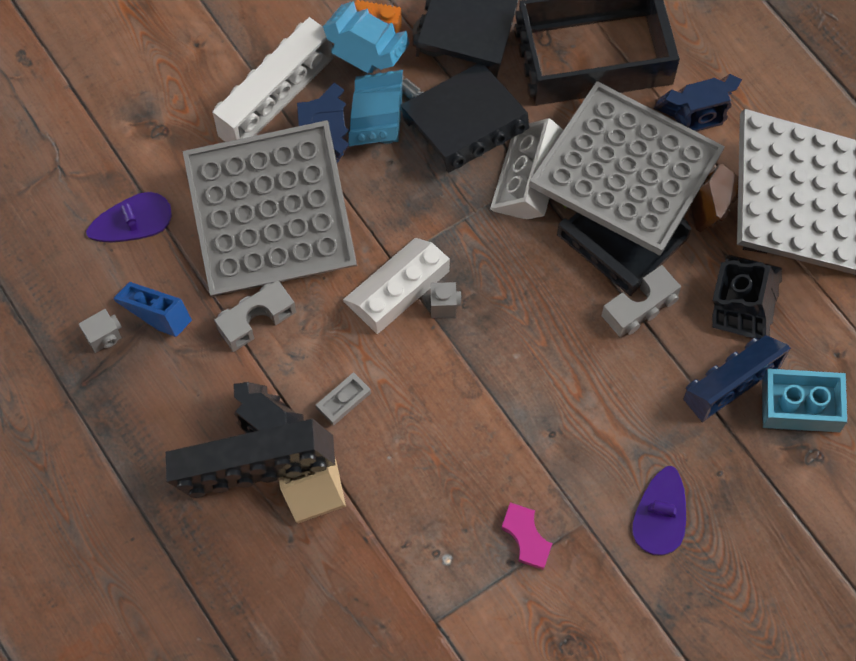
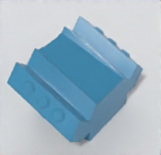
M354 1L342 4L323 26L327 40L334 43L331 53L366 73H373L377 69L382 70L393 67L410 44L406 31L395 33L393 23L383 22L370 14L368 9L357 12Z
M403 70L380 72L372 75L367 74L355 78L349 146L376 142L385 144L399 142Z

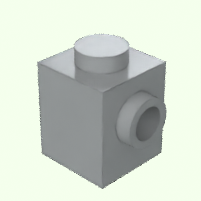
M456 282L431 283V318H455L456 306H461V291H456Z
M106 309L79 323L84 336L95 353L103 348L112 347L122 338L118 331L122 326L116 316H110Z

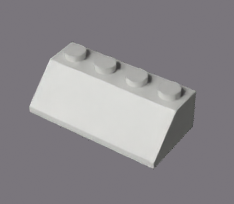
M550 118L529 123L528 130L511 138L490 209L492 211L526 220L545 215L550 197L529 187V182L564 131Z
M414 238L345 297L343 302L378 334L431 288V283H437L449 272L450 259L432 242Z

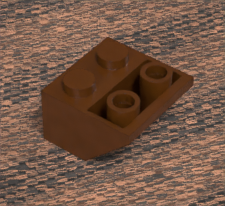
M722 163L709 172L707 179L700 187L691 204L696 230L699 232L708 227L711 229L718 220L722 222L730 212L728 208L730 203H734L738 199L739 176Z

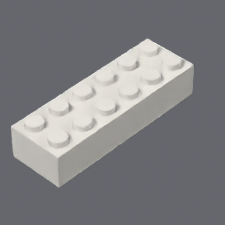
M310 17L304 23L298 24L294 32L288 38L283 39L278 48L272 54H268L256 70L250 71L247 78L240 85L235 86L224 101L219 102L215 106L212 113L218 137L228 142L256 136L333 59V54L331 53L332 42L327 40L323 26Z

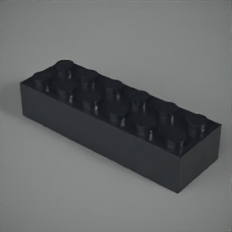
M314 419L165 452L166 482L186 493L191 498H201L210 492L224 493L233 487L247 488L253 486V483L261 481L266 483L275 482L277 478L284 476L298 477L307 471L321 472L325 471L326 467L336 465L333 435Z

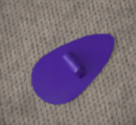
M139 193L99 215L87 228L86 234L91 240L110 243L154 236L164 231L169 225L172 217L171 206L167 199L158 193Z
M666 466L652 479L639 503L632 524V534L636 544L643 551L652 555L664 556L674 552L681 545L685 536V490L682 479L677 469L673 466Z

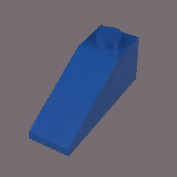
M129 282L114 297L115 302L158 331L177 337L192 321L180 298Z

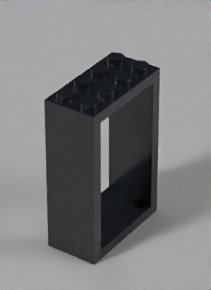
M520 0L519 10L515 11L517 24H514L516 38H520L521 41L519 43V53L521 58H525V63H523L524 75L529 77L528 92L530 97H534L535 106L584 99L597 81L619 93L674 84L680 58L664 0ZM642 16L646 17L657 59L542 76L532 33Z

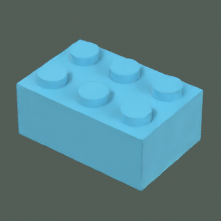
M767 369L762 379L763 428L841 432L847 423L846 373Z

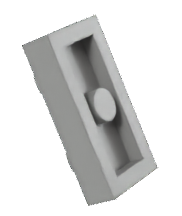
M353 372L316 404V409L334 426L369 396L371 389Z

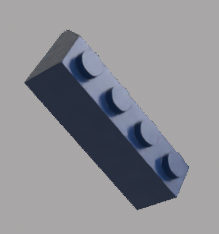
M767 335L759 340L754 338L746 344L745 350L741 353L737 351L726 358L725 364L720 367L715 365L707 371L705 378L700 381L695 379L685 388L686 393L683 400L703 423L761 382L767 369L781 368L791 348L788 344Z

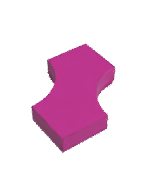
M510 503L502 530L511 534L516 540L520 552L518 562L544 570L552 543L546 541L538 533L534 524V510Z

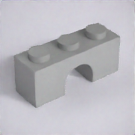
M661 265L642 279L640 290L647 297L645 301H632L623 292L604 305L601 316L620 338L627 333L631 335L639 329L643 321L654 319L660 313L659 310L664 306L670 307L679 299L678 295L681 285Z
M279 280L274 283L264 285L253 296L243 298L234 308L222 311L214 321L217 330L234 352L254 340L252 328L249 326L251 319L258 315H264L269 317L276 326L296 313L295 302Z

